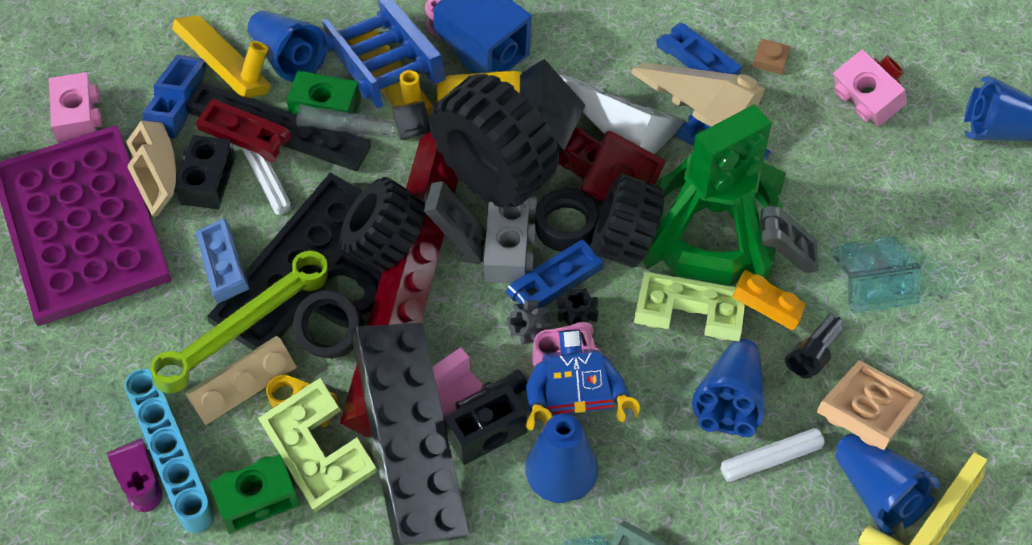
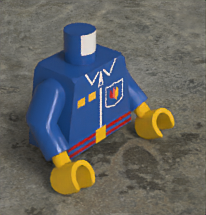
M580 330L560 331L561 352L543 354L542 361L536 364L526 384L528 410L531 412L526 426L531 431L535 426V419H540L545 426L552 416L614 409V403L619 404L616 416L620 422H625L626 415L623 411L625 408L631 409L634 412L635 418H638L639 402L630 397L622 376L608 357L601 355L600 351L595 349L582 350Z

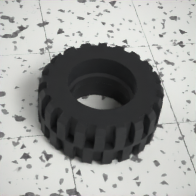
M475 74L466 78L434 105L429 120L431 136L435 139V146L438 152L442 153L447 166L453 169L456 173L455 176L460 181H463L469 190L474 194H479L484 201L493 202L494 206L505 208L517 207L522 205L555 175L559 160V152L556 151L557 143L550 134L551 129L548 123L543 121L539 110L527 101L528 98L522 92L518 93L513 85L508 82H501L500 78L494 75Z

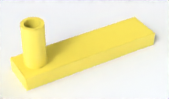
M975 452L971 455L910 545H938L983 480L988 459ZM870 524L864 529L858 542L859 545H905Z

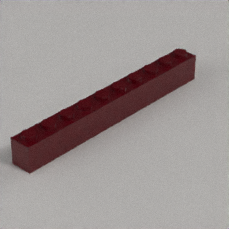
M431 132L419 140L406 189L419 196L425 203L432 183L443 181L455 194L459 180L455 176L456 173L445 163L442 153L438 152L435 146L436 141L432 138ZM426 213L420 233L410 250L395 266L382 272L367 326L422 322L444 233ZM356 363L340 424L364 437L372 438L358 365Z

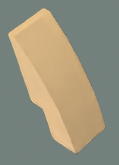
M140 121L126 142L133 156L127 167L151 215L158 216L174 194L176 184L175 156L163 123Z

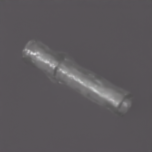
M300 105L299 110L301 111L297 112V125L350 132L363 138L367 135L392 140L396 130L395 119L368 116L366 112H359V114L345 113Z

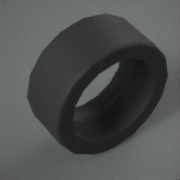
M560 188L547 193L536 206L535 230L538 238L546 247L558 252L564 251L582 239L588 245L591 244L599 214L596 203L588 194L578 189ZM573 208L585 215L586 225L576 231H558L547 223V217L556 209Z
M329 290L312 293L301 301L293 321L295 337L303 349L315 356L330 359L345 356L353 350L351 331L357 326H364L361 311L354 301L337 291ZM326 304L341 307L349 320L348 332L345 337L333 345H322L316 342L310 335L308 328L309 318L313 311L319 306Z

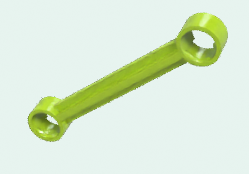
M304 251L298 254L293 260L292 272L179 353L165 351L158 354L150 365L155 387L164 393L181 391L188 384L190 379L189 371L300 290L314 291L323 287L328 278L325 257L316 251ZM306 265H315L322 269V272L319 274L317 272L306 274L302 271L299 273L298 271ZM167 365H177L183 369L179 376L175 374L167 377L158 374L160 369Z

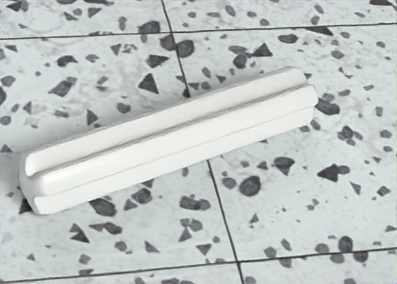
M243 148L242 150L275 214L283 215L290 212L292 209L291 202L270 162L259 154Z
M813 428L724 460L721 463V472L726 481L732 482L822 449L825 440L821 431Z

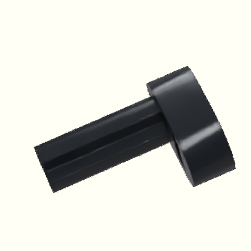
M829 314L809 338H805L797 343L785 357L788 369L804 379L818 374L831 359L828 347L844 329L841 325L843 320L839 316L835 318L832 314Z

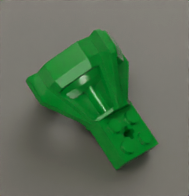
M755 104L696 134L693 152L673 172L661 177L655 183V185L663 188L664 198L676 188L682 185L683 187L667 215L664 217L662 213L654 241L643 259V263L647 268L663 260L677 277L731 286L738 282L743 272L747 270L752 274L764 277L768 281L772 267L771 262L774 260L776 248L767 247L762 244L756 198L764 208L776 206L783 209V203L778 196L781 195L786 172L781 167L764 160L772 122ZM706 207L714 212L727 211L735 220L739 250L730 252L706 251L693 247L680 238L695 213Z

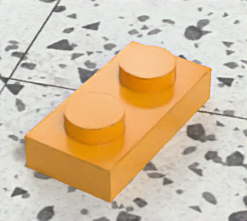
M747 270L741 275L732 295L736 300L792 331L799 324L806 305L795 294L783 291L770 284L764 277L752 274Z

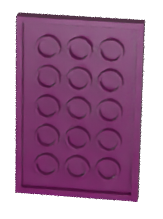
M118 125L0 162V202L32 315L37 326L172 281L144 199L127 167L130 159Z

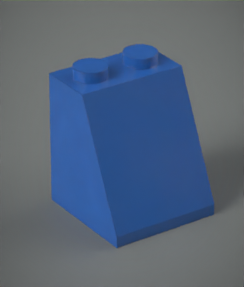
M440 0L433 8L434 30L472 74L510 71L530 55L532 15L512 0Z

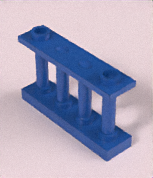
M378 0L380 11L377 12L376 16L339 31L336 30L328 18L322 20L326 38L324 37V45L327 46V50L335 53L352 77L358 81L362 96L365 99L370 98L377 109L383 107L380 90L400 82V75L406 70H413L422 75L426 74L434 85L446 80L441 54L394 0ZM380 27L389 30L352 46H349L346 42ZM392 42L402 45L363 62L358 57ZM406 57L408 59L413 58L415 61L376 78L370 73Z

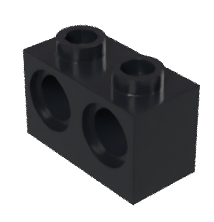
M199 135L192 136L189 147H185L183 150L180 173H176L174 192L177 193L181 205L219 210L236 159L231 139Z

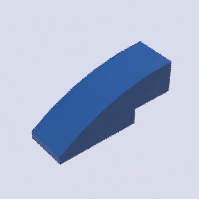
M176 55L153 85L154 98L142 112L143 121L162 122L169 138L176 139L189 114L185 104L200 82H202L207 63L202 58Z

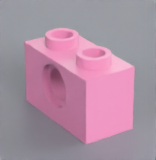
M863 49L833 73L836 85L834 91L844 102L850 100L856 106L854 108L856 113L865 122L871 120L878 127L907 104L906 90ZM865 88H873V89H874V90H873L872 92H870V93H862V92H861V91H862L863 89H865Z
M87 72L49 78L51 128L58 143L96 132L97 127H102L99 108H95V103H100L99 89L97 84H91Z

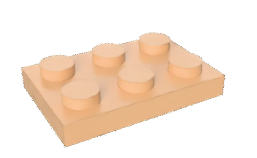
M859 360L822 400L817 413L826 417L831 424L843 427L856 434L866 444L885 450L918 407L924 395Z

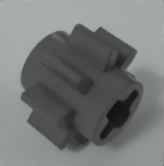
M525 300L524 303L514 304V311L507 317L508 326L511 331L510 335L521 336V344L533 343L535 336L539 332L548 330L552 326L548 314L549 309L538 308V300Z

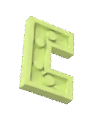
M644 272L634 323L651 328L669 329L673 309L683 310L688 313H701L707 315L704 336L740 342L745 304L732 297L735 287Z
M321 378L258 418L315 512L379 471L358 438H355L328 457H326L311 430L342 411Z

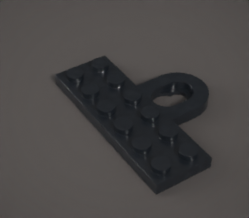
M330 172L245 271L249 290L218 303L207 316L208 322L213 326H217L292 272V263L298 254L304 251H316L322 254L327 261V281L335 276H347L357 281L358 286L364 290V296L360 300L354 301V303L361 311L364 326H367L382 273L347 254L340 246V234L344 220L352 204L362 193V190ZM306 265L300 268L298 272L302 271L306 274L317 272L319 274L322 272V269L315 265ZM324 286L314 291L300 290L235 339L254 350L275 336L281 338L293 324L295 312L301 301L312 293L325 290ZM326 304L314 310L341 327H349L347 314L337 305Z

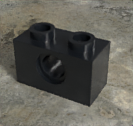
M509 384L444 416L448 440L463 465L527 433V411Z

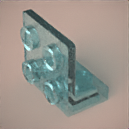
M880 237L873 242H846L842 246L831 248L832 257L848 275V305L852 313L920 303L921 266L896 239Z

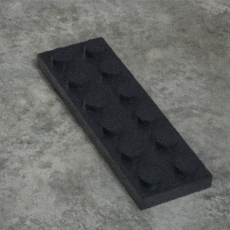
M423 323L355 327L351 331L394 545H422L465 538L469 535Z

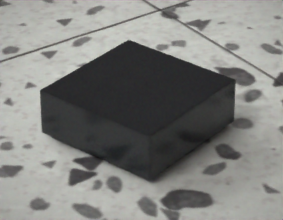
M423 100L392 107L400 140L430 132L428 115Z

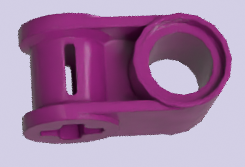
M137 439L106 452L113 472L131 507L137 512L143 513L155 509L161 502L162 490L154 473V465L151 462L143 439Z

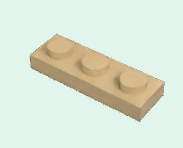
M275 336L184 394L201 422L207 425L266 388L272 378L286 375L297 367L281 338Z

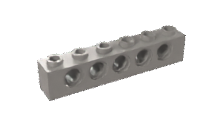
M531 196L522 205L511 208L494 206L493 202H489L484 253L485 282L513 283L524 276L526 272L533 270V252L527 251L528 244L535 243V224H529L530 216H535L537 196Z

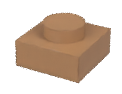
M761 38L752 67L782 75L791 46Z

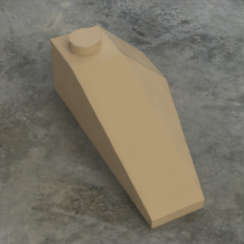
M646 62L633 67L631 74L654 90L671 93L673 95L671 101L676 105H686L693 108L692 116L709 126H713L753 104L758 107L765 88L757 85V81L754 78L743 74L734 75Z

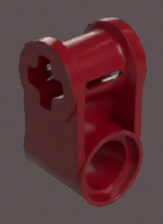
M575 127L565 150L559 153L558 164L584 179L601 143L582 129Z

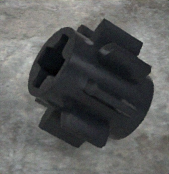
M568 288L566 297H558L557 308L559 309L557 313L558 322L566 321L569 326L579 322L589 323L590 320L597 322L599 311L596 309L598 307V297L591 298L587 288L574 290Z

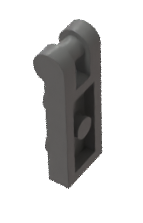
M443 181L432 183L424 212L462 253L461 259L463 262L479 264L483 253L480 247L485 244L486 230Z
M769 206L761 209V222L765 224V230L762 232V244L767 247L776 248L777 251L782 253L804 273L819 271L817 240L781 208Z

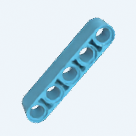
M136 370L126 378L125 390L172 507L185 530L191 533L203 532L213 522L214 513L164 392L155 387L150 370ZM150 389L149 392L140 394L142 391ZM162 417L161 421L153 424L151 423L156 418ZM168 447H175L173 451L169 453H163V451ZM188 476L187 480L183 483L174 484L180 477ZM202 507L198 513L186 515L190 509Z

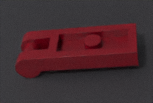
M211 99L195 122L199 131L217 138L231 139L232 144L257 153L269 162L277 160L280 155L279 149L282 145H286L292 137L291 132L281 125L215 99ZM265 135L271 137L269 142L262 140Z

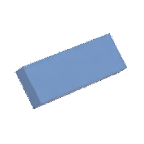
M223 218L196 231L209 285L216 302L221 303L249 290L232 229L227 219Z

